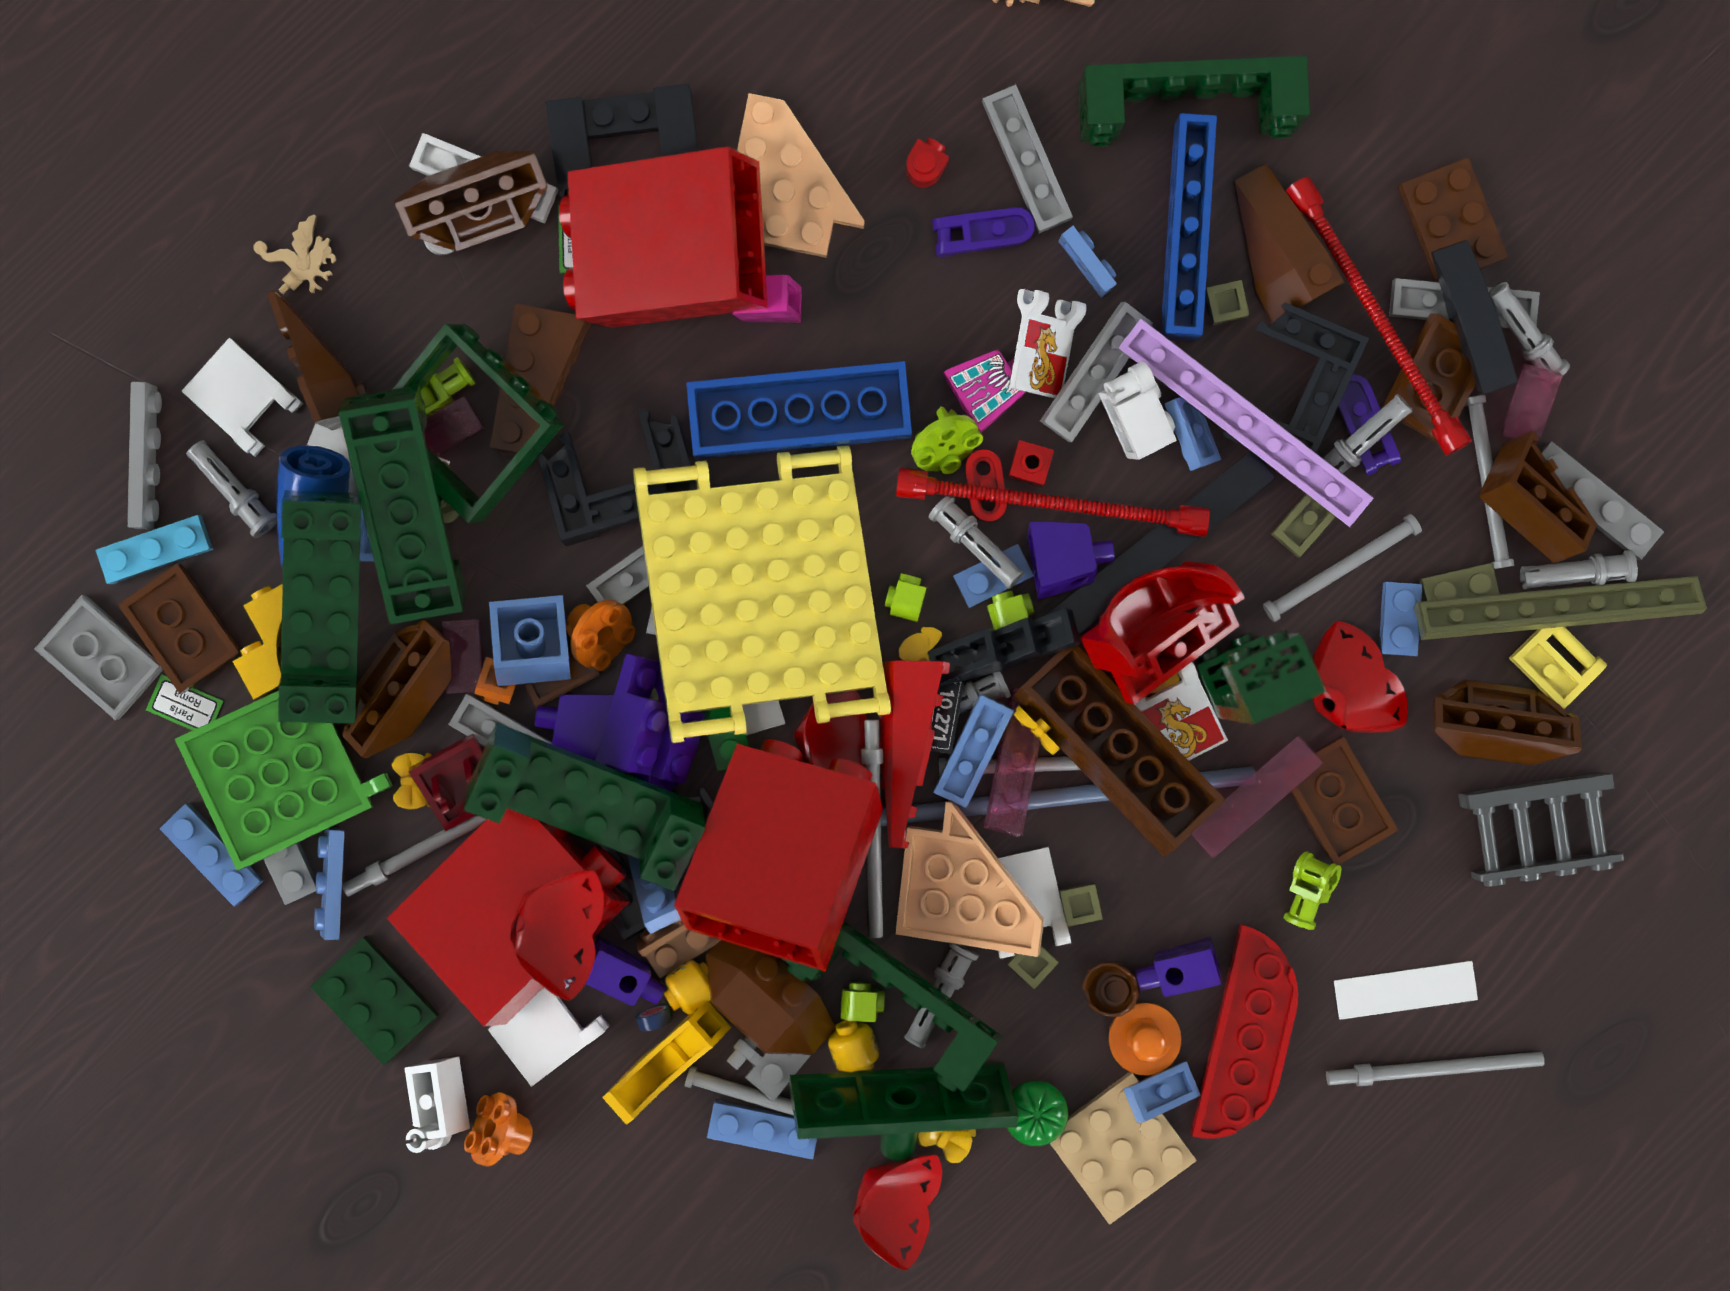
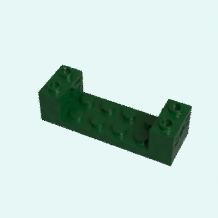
M1307 56L1085 65L1078 84L1081 142H1090L1092 147H1104L1111 145L1112 141H1116L1125 124L1124 101L1140 102L1144 101L1146 96H1160V100L1173 101L1181 99L1182 95L1196 94L1197 99H1212L1217 97L1218 93H1232L1233 97L1244 98L1254 95V92L1258 93L1259 134H1270L1271 139L1289 138L1310 115Z
M420 386L346 397L338 413L359 500H361V508L389 624L463 612L466 589L459 559L453 560L426 444L424 430L427 417Z
M289 490L284 492L282 499L281 537L283 538L282 645L278 722L355 723L361 500H359L358 493Z
M1286 630L1275 633L1267 638H1264V636L1253 637L1251 632L1231 640L1233 647L1222 652L1219 651L1218 647L1210 649L1199 656L1200 662L1194 664L1217 718L1256 724L1326 692L1301 634L1288 635ZM1288 647L1291 649V652L1287 654L1278 653ZM1295 662H1297L1298 666L1288 670V668L1292 667L1295 664ZM1218 664L1217 667L1213 668L1211 672L1208 673V668ZM1217 680H1226L1217 686L1213 684Z
M496 723L467 786L464 805L465 811L500 824L508 808L638 858L641 879L675 891L706 828L703 804L499 723Z
M843 921L826 972L842 949H845L842 955L858 967L863 964L874 971L872 977L877 982L889 989L891 986L904 992L902 999L919 1011L921 1008H926L935 1016L932 1021L943 1030L950 1033L955 1029L959 1032L933 1070L939 1074L937 1080L953 1092L959 1088L964 1092L1004 1036ZM783 959L790 964L787 970L802 981H805L807 978L813 981L824 977L826 974L825 971Z

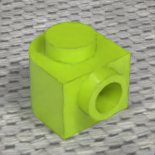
M901 573L897 587L890 585L885 601V606L891 608L890 615L918 622L927 587L920 585L921 578Z
M1013 591L1004 592L992 596L993 604L987 605L995 630L1035 614L1029 593L1014 597Z
M851 981L849 982V988L842 989L841 1019L876 1022L878 1013H884L885 991L871 988L870 982Z

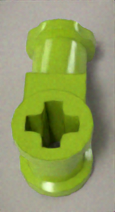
M459 357L453 359L454 364L439 374L435 373L421 390L427 421L440 414L446 406L454 402L451 395L467 385L473 386L476 384L474 377Z
M1308 851L1304 852L1294 867L1293 882L1289 890L1296 893L1290 911L1285 912L1283 918L1298 927L1314 930L1316 927L1314 918L1320 903H1328L1331 893L1340 880L1341 866L1335 863L1328 865L1315 859L1314 854Z

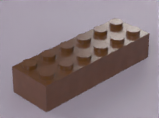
M1078 645L1058 652L1024 683L1012 697L1035 722L1042 718L1051 729L1046 734L1163 857L1177 849L1226 801L1135 705L1125 703L1119 688L1102 670L1094 668L1090 658Z

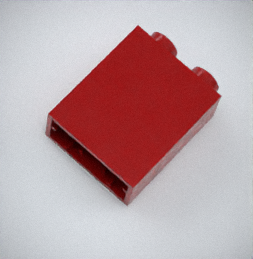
M721 147L568 171L569 195L564 196L560 201L559 217L563 231L572 241L573 267L565 272L563 288L568 305L572 310L576 311V319L614 328L768 308L760 165L758 160L730 147Z
M764 740L760 750L737 744L674 907L687 930L826 972L883 812L877 783L871 782L872 773L858 763L845 759H833L828 769L802 762L804 755L800 750L778 740Z
M508 808L500 824L487 819L387 917L389 922L483 1027L506 1025L544 988L520 966L513 952V944L510 940L512 922L522 896L526 892L574 871L593 870L601 882L604 893L603 917L592 934L593 938L630 903L616 887L627 874L620 864L602 847L596 844L585 854L568 835V831ZM586 878L582 886L591 892L592 889L588 885L589 879ZM592 905L582 909L587 919L590 918L589 910L592 908ZM519 916L517 931H519L523 925L522 916Z

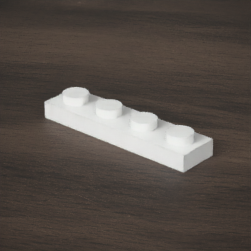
M422 133L409 167L412 170L429 176L481 156ZM547 184L546 191L541 196L537 207L530 217L544 224L558 193V189Z

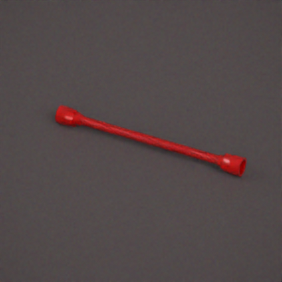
M1308 176L1296 181L1285 190L1299 212L1305 215L1309 222L1314 223L1313 226L1316 227L1315 229L1318 231L1321 239H1323V242H1326L1327 249L1330 250V254H1333L1332 257L1335 258L1334 260L1342 270V273H1345L1344 276L1347 277V281L1352 285L1351 288L1354 289V293L1359 297L1358 299L1363 307L1366 308V312H1369L1368 315L1371 316L1370 319L1376 324L1375 327L1378 328V332H1381L1380 335L1383 336L1382 338L1388 344L1387 346L1392 354L1396 355L1395 359H1398L1399 366L1403 367L1402 371H1405L1404 374L1408 375L1407 379H1410L1409 382L1412 383V387H1415L1414 390L1417 391V395H1420L1421 402L1424 403V406L1427 407L1426 410L1432 415L1431 421L1435 428L1431 432L1444 454L1448 456L1472 442V439L1458 417L1451 418L1449 413L1442 409V405H1439L1440 402L1437 401V397H1434L1435 394L1432 393V389L1427 385L1428 383L1425 381V378L1422 377L1423 375L1420 373L1418 366L1415 365L1416 363L1413 361V358H1410L1411 355L1407 354L1408 350H1405L1406 347L1402 346L1403 342H1400L1401 339L1398 338V334H1395L1396 331L1393 330V326L1388 322L1389 319L1386 318L1377 300L1373 299L1374 295H1371L1372 292L1369 291V287H1366L1365 280L1359 275L1360 272L1357 271L1358 269L1350 259V256H1347L1348 253L1345 252V248L1340 244L1341 242L1338 240L1336 233L1333 232L1334 230L1331 228V225H1328L1329 222L1326 221V217L1323 214L1324 210L1320 206L1324 203V200L1311 178Z
M899 468L896 496L925 500V495L934 496V494L939 493L942 495L944 493L945 496L947 494L952 496L953 494L954 497L958 495V497L962 496L963 498L967 496L968 499L970 497L977 500L981 498V500L985 499L986 501L990 499L991 502L993 500L1000 503L1004 501V503L1008 502L1009 504L1013 502L1014 505L1016 503L1023 506L1027 504V506L1031 505L1032 507L1036 505L1037 508L1045 507L1048 509L1050 507L1051 510L1053 508L1058 510L1059 508L1060 511L1068 510L1071 512L1073 510L1074 513L1076 511L1083 514L1091 513L1092 515L1096 513L1097 516L1099 514L1101 516L1105 515V517L1114 516V518L1119 516L1120 519L1122 517L1124 519L1128 518V520L1137 519V521L1142 519L1143 522H1160V524L1165 522L1168 527L1176 528V533L1206 537L1210 521L1209 508L1180 505L1179 510L1161 511L1158 509L1156 511L1155 508L1153 510L1148 508L1147 510L1146 507L1138 508L1135 506L1133 508L1132 505L1130 507L1125 505L1124 507L1123 504L1115 505L1112 503L1110 505L1109 502L1107 504L1100 501L1096 503V501L1092 502L1091 500L1087 502L1086 499L1078 500L1075 498L1073 500V498L1069 499L1068 497L1064 499L1063 496L1055 497L1052 495L1050 497V495L1046 496L1045 494L1041 496L1040 493L1036 495V493L1032 494L1029 492L1027 494L1026 491L1024 493L1019 491L1018 493L1017 490L1013 492V490L1009 491L1006 489L1004 491L1003 488L1001 490L994 487L990 489V487L986 488L985 486L981 488L980 485L978 487L971 484L967 486V484L963 485L962 483L958 485L957 482L953 484V482L949 483L948 481L944 483V481L936 480L937 478L928 477V471Z

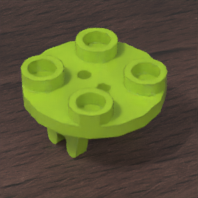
M941 406L936 411L939 420L929 424L922 432H918L915 436L911 455L917 467L925 471L941 470L943 474H951L956 472L961 467V462L973 452L974 448L982 443L983 436L973 419L966 415H957L952 409L947 413L946 409Z

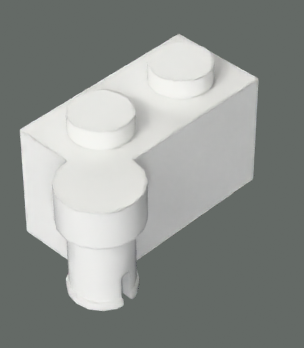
M1141 361L1129 367L1128 373L1104 383L1105 390L1098 394L1127 459L1140 460L1177 441L1173 433L1175 428L1174 421L1171 415L1162 408L1159 401L1161 397L1159 386L1154 379L1152 371L1145 362Z
M459 1056L430 1060L405 1067L413 1126L420 1127L410 1130L406 1135V1140L413 1139V1142L406 1144L410 1151L418 1153L427 1148L432 1150L440 1148L450 1142L452 1135L470 1129Z

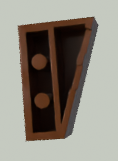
M1531 430L1501 445L1478 497L1555 564L1587 551L1597 523L1572 486L1566 489L1554 472L1558 469V466L1552 458L1549 460L1545 459L1535 444L1539 439L1534 431Z

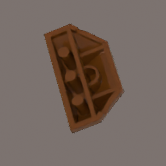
M496 151L425 177L394 200V204L409 237L420 238L434 245L459 251L524 228L548 186L534 151Z
M422 620L418 624L395 631L356 685L355 723H348L344 727L342 736L363 758H368L411 737L452 680L449 641L430 621Z
M1464 680L1443 694H1439L1433 700L1434 732L1460 756L1531 766L1579 753L1582 750L1580 717L1572 712L1568 713L1558 703L1538 690Z
M723 940L719 941L706 955L711 1004L765 1054L813 1055L836 1029L819 995L806 982L792 975L787 970L788 966L779 957Z

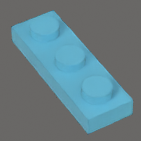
M196 515L96 549V553L106 583L115 584L214 549L203 517Z

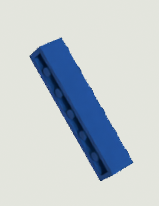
M1180 113L1174 124L1161 334L1169 340L1197 341L1203 335L1217 116Z

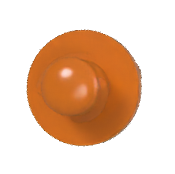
M611 599L600 601L593 606L588 604L576 606L570 612L566 622V630L571 637V652L574 659L583 666L595 668L598 671L607 669L612 660L622 651L625 645L633 641L636 635V628L632 625V616L629 609L620 602Z
M1136 1002L1134 1009L1121 1017L1113 1019L1109 1028L1108 1044L1113 1057L1124 1069L1137 1075H1153L1168 1068L1176 1059L1181 1047V1032L1177 1021L1168 1010L1155 1003Z
M501 1092L495 1093L492 1096H482L477 1104V1117L473 1129L465 1138L464 1149L466 1152L471 1153L475 1163L489 1167L496 1164L503 1155L506 1156L509 1153L520 1155L524 1153L532 1141L533 1128L528 1118L517 1113L516 1102L512 1096Z

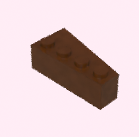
M515 304L504 366L513 375L518 374L531 385L530 392L539 400L547 401L554 407L563 391L570 369L575 364L580 353L579 349L583 340L588 335L593 323L576 319V314ZM500 387L490 448L497 452L516 455L540 425Z

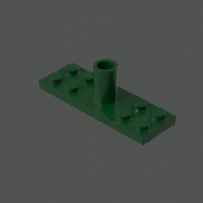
M1005 1064L983 1065L964 1092L959 1088L953 1092L937 1080L939 1074L933 1070L934 1067L790 1075L789 1079L797 1139L881 1135L880 1150L882 1154L895 1161L907 1160L915 1154L918 1132L1017 1127L1019 1115Z

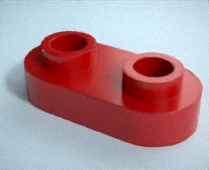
M984 449L972 453L965 464L967 486L971 484L977 487L980 485L981 488L983 486L986 488L990 487V489L992 487L995 489L999 488L1000 490L1003 488L1005 491L1002 465L999 457L994 452ZM981 462L988 464L990 468L987 475L978 474L976 471L977 464ZM970 497L969 499L973 515L983 522L998 520L1004 514L1007 503H1004V501L1002 503L994 501V509L986 511L981 506V498L977 500Z

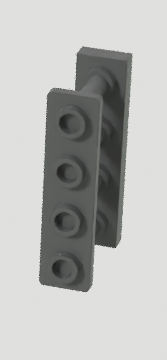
M1597 772L1458 793L1460 807L1472 810L1473 815H1477L1485 869L1471 871L1472 879L1483 882L1486 887L1506 884L1505 878L1519 877L1520 881H1534L1542 879L1541 873L1555 871L1556 876L1577 874V868L1590 866L1593 871L1608 870L1614 868L1613 862L1624 861L1623 853L1613 850L1607 851L1599 797L1603 796L1602 790L1614 789L1613 774ZM1580 794V799H1584L1592 853L1571 856L1563 802H1567V795ZM1544 799V804L1549 805L1556 858L1536 861L1528 808L1531 807L1530 801ZM1508 804L1509 809L1513 810L1521 864L1500 867L1492 813L1495 812V806Z

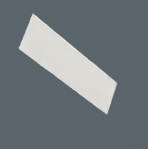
M1472 961L1334 980L1339 1020L1478 1000Z

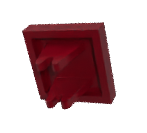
M474 734L409 767V774L445 832L476 816L464 810L467 786L484 751Z

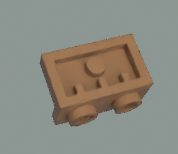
M679 920L651 934L646 928L640 934V938L637 939V948L641 957L645 956L659 978H662L685 962L712 948L721 940L687 930L683 921Z

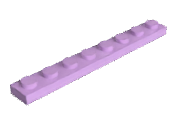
M1142 318L1118 347L1137 363L1145 362L1156 378L1349 527L1373 500L1370 494Z

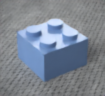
M563 595L489 602L497 686L571 679Z

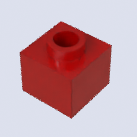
M1019 440L1008 478L1043 487L1054 450ZM1029 456L1036 457L1039 463L1038 467L1029 469L1025 464L1026 458Z

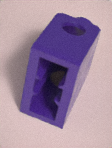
M1029 523L1027 541L1038 599H1044L1094 583L1097 573L1096 564L1114 562L1115 554L1112 541L1092 543L1089 526L1085 523Z
M563 694L560 696L558 708L538 706L535 716V727L554 730L552 745L595 760L614 694Z
M598 935L594 942L596 951L595 961L586 985L630 1006H634L639 997L656 1005L661 999L666 985L651 978L650 965ZM628 975L633 976V978L630 980L622 979L623 977Z
M1211 937L1157 952L1154 956V965L1135 970L1141 991L1161 986L1164 997L1221 985V969ZM1175 967L1182 972L1175 975L1171 974L1168 969Z

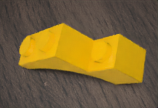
M283 584L274 589L271 586H267L251 595L253 600L243 605L264 642L263 645L260 641L246 646L240 651L242 656L233 661L253 700L262 699L279 691Z
M705 1002L694 1013L685 1017L665 1039L645 1053L602 1098L627 1125L680 1074L712 1049L731 1029V1026L709 1002Z

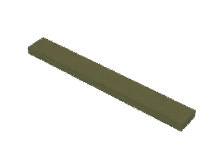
M1698 576L1422 601L1415 604L1414 610L1421 640L1695 615L1703 614L1707 610Z

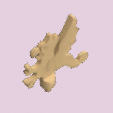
M314 214L309 216L306 221L299 222L298 229L292 233L294 240L291 244L296 253L289 249H279L272 253H267V245L262 241H257L253 246L254 251L261 255L265 261L269 263L285 262L291 268V271L282 279L285 283L278 289L283 295L290 288L294 291L305 280H308L310 283L309 291L311 293H315L316 289L321 291L322 287L316 284L315 277L319 276L328 281V276H332L331 271H320L322 263L324 265L327 264V258H331V263L333 264L336 261V256L332 254L333 250L329 247L331 240L327 237L323 241L321 236L316 237L314 248L309 252V248L313 245L314 229L318 218Z

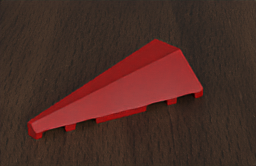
M894 660L883 663L886 688L891 705L890 714L879 715L881 746L883 748L888 843L890 848L906 849L909 845V842L906 841L908 818H915L917 808L912 806L916 786L923 785L935 733L932 730V714L934 707L941 706L943 696L937 693L942 674L949 673V662Z

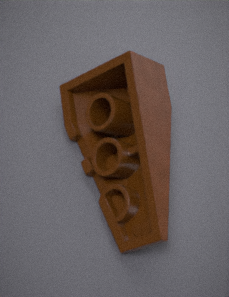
M1266 163L1233 182L1240 220L1245 232L1248 260H1250L1254 279L1252 281L1254 292L1271 323L1285 313L1281 307L1284 302L1301 309L1344 283L1327 250Z
M274 290L267 293L279 330L286 340L291 339L292 345L288 347L287 353L290 361L303 374V376L296 379L314 423L332 431L342 427L338 411L346 397L370 394L364 382L359 383L354 375L282 295Z

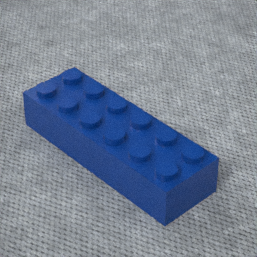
M905 361L686 382L693 456L696 459L911 439L912 437Z

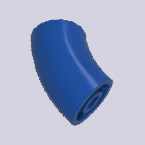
M302 445L288 448L279 456L277 533L282 568V499L285 490L348 493L351 467L349 461L342 454L319 446Z

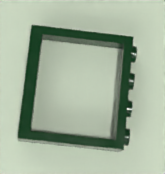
M444 324L393 389L419 385L421 391L454 349L459 346L540 425L480 498L428 448L438 494L467 523H474L485 520L564 424L556 417L558 413L550 403L543 399L539 400L530 392L531 385L518 374L513 375L504 366L506 362L497 352L492 349H486L478 341L480 337L475 330L466 324Z

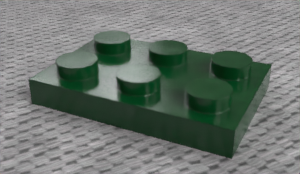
M367 936L361 938L310 986L383 1066L439 1015Z

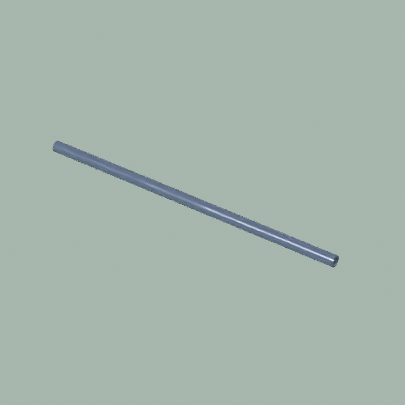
M1253 766L1200 772L1214 788L1256 784V774ZM1095 784L975 797L971 798L967 808L958 804L957 806L968 817L1109 801V799ZM947 801L912 805L917 808L915 818H908L907 823L944 819ZM883 808L881 815V826H887L886 808Z

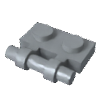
M745 1037L744 1040L739 1039L733 1046L735 1051L727 1059V1062L738 1070L745 1060H748L753 1065V1068L745 1078L772 1101L777 1098L789 1083L790 1075H795L810 1057V1055L765 1053L761 1057L754 1050L757 1046L748 1037Z

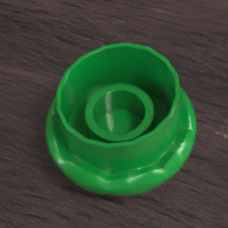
M1040 1080L1024 1082L1012 1090L1019 1118L1017 1127H1006L1009 1133L1017 1141L1028 1146H1045L1055 1141L1063 1133L1068 1122V1106L1062 1093L1052 1084Z

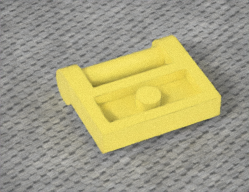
M1566 627L1537 629L1509 657L1547 697L1558 703L1563 709L1607 666L1599 656L1594 657ZM1551 635L1584 666L1580 674L1546 641Z

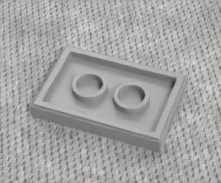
M81 595L34 648L114 720H120L163 671L154 656L144 645L86 595Z

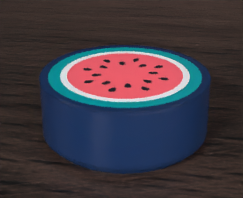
M664 1004L644 1010L637 1014L635 1018L639 1030L651 1031L669 1024L674 1017L670 1005Z

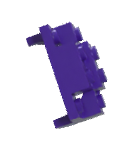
M629 653L625 655L595 762L626 774L628 772L637 773L633 777L671 791L678 783L685 784L687 774L698 748L700 736L684 738V742L672 743L660 661ZM653 686L656 689L659 701L650 698ZM700 711L680 714L682 723L703 721L705 713Z

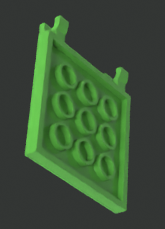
M279 691L175 738L176 744L237 871L373 808L374 806L369 797L394 786L388 773H383L362 783L334 723L278 722Z

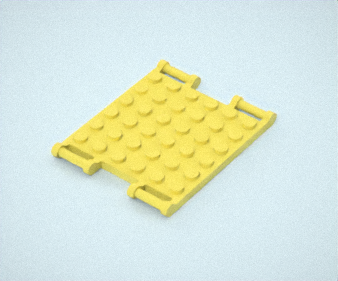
M849 445L837 446V450L790 455L789 451L777 453L778 481L710 488L707 461H697L694 466L648 471H646L645 467L633 469L672 743L684 742V738L734 732V735L746 734V720L742 705L809 696L813 698L815 717L818 724L827 723L830 721V718L873 712H877L878 715L890 714L891 705L884 676ZM832 464H838L839 474L796 479L792 477V469ZM696 480L698 490L648 494V485ZM873 688L874 698L828 704L826 701V694ZM730 707L731 717L689 723L681 722L680 714Z

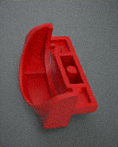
M1185 561L1178 567L1155 570L1127 583L1112 598L1105 612L1099 616V624L1080 638L1094 668L1112 672L1125 703L1135 705L1238 628L1239 624L1230 604H1238L1244 599V596L1236 582L1222 568L1213 564ZM1199 607L1192 613L1185 612L1187 610Z

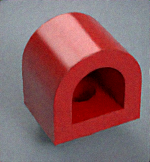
M928 138L926 142L920 139L916 141L906 163L907 177L915 186L921 188L931 187L940 179L949 162V156L944 154L946 148L941 143L931 138Z

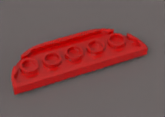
M1241 923L1200 1090L1201 1096L1198 1099L1190 1132L1192 1137L1213 1139L1236 1134V1131L1246 1127L1254 1120L1257 1121L1266 1112L1280 1084L1297 1012L1298 985L1294 970L1281 948L1268 936L1257 929Z

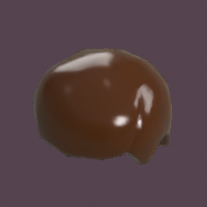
M1119 962L1099 963L1088 970L1082 983V989L1085 992L1088 1005L1105 1017H1121L1134 1009L1140 995L1139 984L1135 974L1131 969Z

